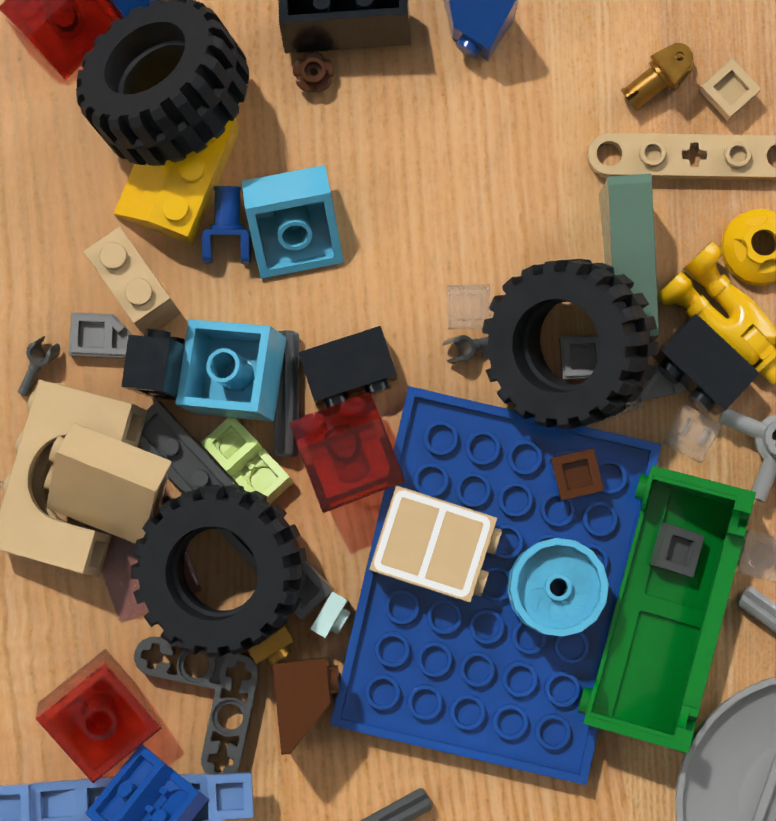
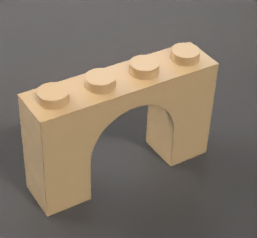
M38 380L37 387L31 393L28 400L27 409L29 414L24 431L19 434L16 440L15 452L17 455L12 472L7 475L3 484L4 499L0 509V550L78 573L100 577L112 535L67 523L59 518L54 511L46 508L47 496L44 483L52 461H49V454L58 436L65 438L73 423L137 447L147 410L128 402Z

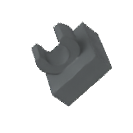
M661 523L649 565L693 578L705 536L670 524Z

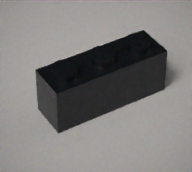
M279 0V26L285 54L411 45L408 0Z

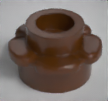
M319 52L306 53L304 58L298 59L293 66V75L297 78V86L307 93H320L327 90L332 83L331 77L335 74L334 65L331 60L323 58V55ZM316 69L318 74L311 76L310 70Z

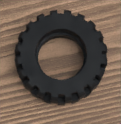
M165 0L150 1L147 7L142 8L138 6L130 10L129 15L122 20L118 18L111 23V28L104 35L100 34L93 42V50L86 52L82 60L83 70H79L77 76V103L81 108V113L113 152L120 158L127 159L130 163L146 165L147 163L151 166L165 165L167 160L175 163L186 159V154L192 151L200 152L207 147L206 143L213 137L218 139L226 131L224 126L229 120L234 121L239 113L238 104L239 102H244L248 86L246 84L249 81V67L246 64V57L215 12L211 8H207L203 3L195 0H169L168 2Z
M588 259L548 261L544 264L532 265L523 269L519 277H511L503 285V291L506 294L494 296L489 306V309L494 312L493 318L484 319L482 332L488 334V344L481 345L482 358L489 357L491 368L485 371L490 382L497 381L501 389L497 391V395L505 404L510 402L517 404L514 408V413L523 419L535 417V424L546 428L558 426L560 429H573L603 421L624 411L626 403L636 401L643 392L640 383L650 380L654 371V366L647 364L648 359L658 354V342L650 341V330L657 329L654 316L646 317L643 308L649 304L643 293L633 294L630 289L633 287L634 282L625 274L614 275V267L605 263H592ZM562 302H572L582 308L592 319L599 335L600 353L597 365L591 376L580 384H569L557 377L546 364L541 351L540 334L543 322L551 309Z
M219 484L206 486L183 493L181 496L169 500L159 508L160 512L156 516L150 517L142 529L146 533L143 538L136 540L133 553L139 555L138 563L131 565V579H138L140 589L133 593L137 604L145 602L149 613L143 617L151 627L159 624L164 630L160 637L169 644L179 641L183 644L182 651L194 655L200 651L206 652L207 657H222L226 653L236 655L246 652L272 636L288 622L287 618L290 614L296 611L301 601L299 597L300 590L306 585L307 573L302 572V563L307 561L305 548L299 549L296 538L301 535L296 525L290 526L284 519L287 513L279 504L272 506L268 503V496L258 491L249 492L244 490V486L232 484L228 486H219ZM209 529H226L238 535L251 549L256 561L257 584L255 591L243 605L235 609L221 611L205 605L192 593L185 579L183 564L187 546L196 535Z

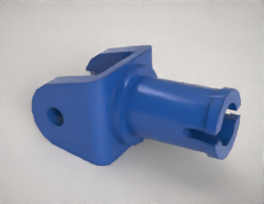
M214 186V224H211L210 229H206L202 233L203 264L213 262L214 235H240L241 264L250 265L251 233L248 229H244V225H240L241 186Z

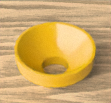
M755 209L739 214L725 228L721 237V259L725 268L731 276L749 286L761 287L776 283V247L772 254L763 256L757 254L751 245L752 236L762 231L770 233L776 243V212L771 210Z

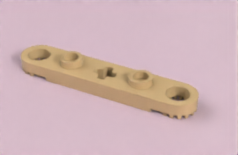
M604 133L597 136L591 142L587 152V161L593 172L601 177L651 173L652 179L776 180V168L772 167L767 160L768 150L772 149V147L776 148V135ZM610 144L618 148L621 157L619 163L613 166L603 165L597 158L599 147ZM690 146L696 147L697 154L704 155L705 159L698 162L696 167H690V161L682 158V154H686Z

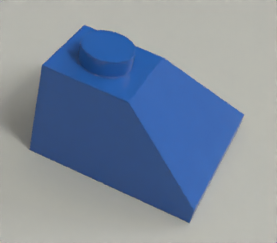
M444 0L452 39L457 41L456 47L471 58L477 59L478 56H481L488 61L515 20L518 0Z

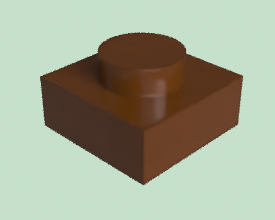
M594 448L550 459L560 501L604 491Z

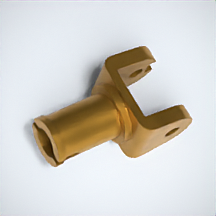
M674 43L651 55V62L649 63L651 67L627 87L621 89V92L627 100H630L631 105L636 111H639L644 104L667 87L669 90L673 88L676 91L692 72L694 67L693 53L686 44Z

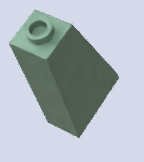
M649 173L607 176L599 193L605 264L614 267V275L625 274L634 282L633 287L630 289L633 294L643 293L649 304L643 308L646 317L654 316L657 329L650 330V341H655L659 337L652 175Z

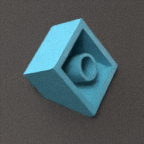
M325 165L241 181L245 211L261 279L344 263Z

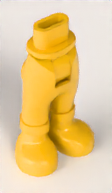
M712 241L683 268L688 276L683 271H680L657 293V299L664 305L677 304L686 308L685 314L688 317L694 314L700 316L751 366L760 372L771 385H774L776 383V329L767 315L749 296L734 286L725 274L722 276L719 274L716 266L721 256V250ZM689 277L706 289L705 292L721 305L728 313L729 318H725L703 295H700L695 290Z

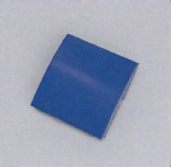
M140 744L85 814L92 821H192L209 799L147 747Z

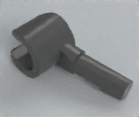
M466 335L447 339L444 341L443 346L454 343L459 349L458 357L449 359L447 362L456 364L471 359L475 352L481 350V345L488 344V337L471 339Z
M45 336L27 347L26 354L30 364L17 391L23 396L28 395L42 367L60 354V345L58 343L50 347L46 354L43 352L41 345Z

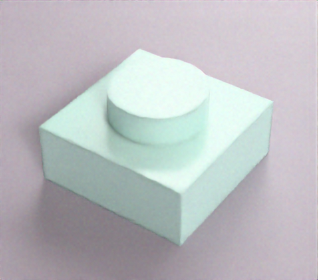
M332 591L310 630L324 638H327L330 631L338 635L351 613L344 608L348 600Z

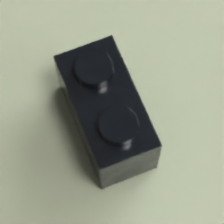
M697 314L686 319L658 349V354L652 356L659 363L657 366L659 372L674 384H677V382L681 383L691 393L688 396L690 401L699 410L707 414L711 412L713 415L726 411L759 375V372Z
M381 326L298 352L315 405L324 403L326 409H332L349 403V395L365 390L367 396L391 389L390 381L397 380L395 367Z
M145 329L144 336L128 335L121 387L150 398L176 401L185 339L172 337L171 332L156 329Z

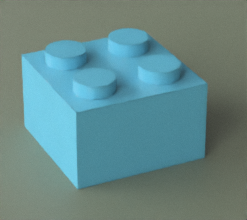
M189 319L175 404L193 414L274 422L286 337L271 326Z

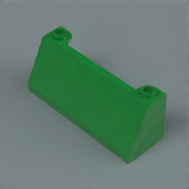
M653 465L651 466L649 476L645 474L640 475L635 499L642 501L641 512L593 689L584 687L578 713L585 714L583 724L689 753L696 718H698L756 492ZM661 523L670 524L705 536L693 578L649 565Z

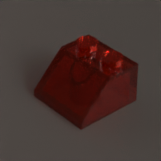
M6 0L0 5V11L7 22L64 80H67L82 65L86 52L93 50V42L100 34L104 35L111 28L110 24L116 19H123L108 0Z
M370 392L349 398L342 403L289 422L323 513L405 482Z
M106 649L39 701L37 706L36 720L92 783L96 782L162 729L160 722L133 679Z

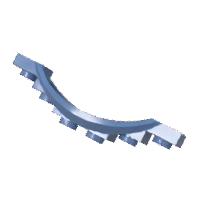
M252 772L180 774L209 799L192 821L254 818ZM115 776L0 785V821H92L85 813Z

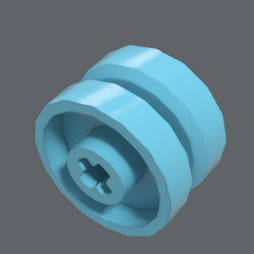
M553 538L532 545L518 556L509 571L507 593L511 609L524 625L540 634L563 637L582 632L598 619L607 602L609 583L604 565L591 549L576 540ZM554 579L563 580L566 583V589L562 590L564 594L561 596H556L550 591V584Z

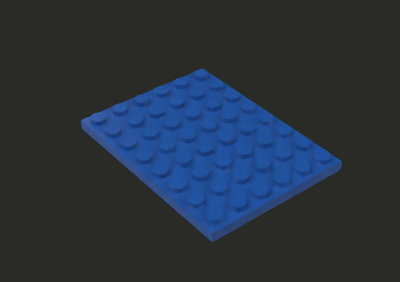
M408 386L341 675L340 691L337 693L330 726L587 785L599 728L583 724L585 714L578 713V708L584 687L593 689L626 569L642 506V501L635 499L641 474L649 476L651 466H657L661 444L584 426L573 429H560L558 426L546 428L536 425L535 417L523 419L514 413V410ZM594 448L604 491L560 501L550 459ZM396 485L497 518L495 528L501 529L502 533L495 554L486 553L481 569L488 571L489 574L481 597L473 595L471 603L369 571ZM553 538L576 540L591 549L604 565L609 583L607 602L598 619L582 632L563 637L540 634L524 625L511 609L507 593L509 571L518 556L532 545ZM554 579L550 584V591L556 596L564 594L562 590L566 589V583L563 580Z

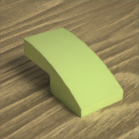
M228 417L201 442L239 486H244L246 491H258L268 496L267 502L270 504L294 483L290 476L237 418Z

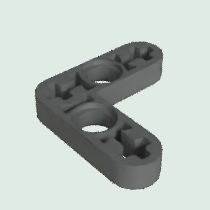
M149 637L142 640L134 652V661L142 673L153 677L215 689L201 756V765L205 773H236L242 763L259 681L258 665L252 657L241 653L236 655L226 653L222 657H207L206 652L200 651V653L208 658L209 669L204 676L195 678L190 676L185 668V661L191 653L182 651L177 660V674L169 672L173 666L171 663L160 662L157 663L155 669L150 668V660L143 658V653L145 650H152L154 644H158L162 654L175 656L174 647L182 648L183 644L179 641L169 644L161 637ZM238 661L245 662V670L251 672V679L243 680L239 693H248L247 702L237 697H222L223 688L230 692L233 690L234 677L228 675V669L236 667ZM226 704L238 706L243 713L242 723L235 729H227L219 722L218 713ZM214 731L226 737L239 736L238 745L231 741L228 744L227 756L233 758V765H226L223 772L217 771L216 763L210 761V754H217L222 739L213 740Z

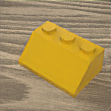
M237 118L234 121L229 120L224 126L226 131L218 139L213 137L206 143L207 147L198 153L192 151L186 154V159L176 163L167 160L165 165L151 166L147 163L146 165L134 164L114 215L193 246L215 193V190H213L214 186H218L240 132Z

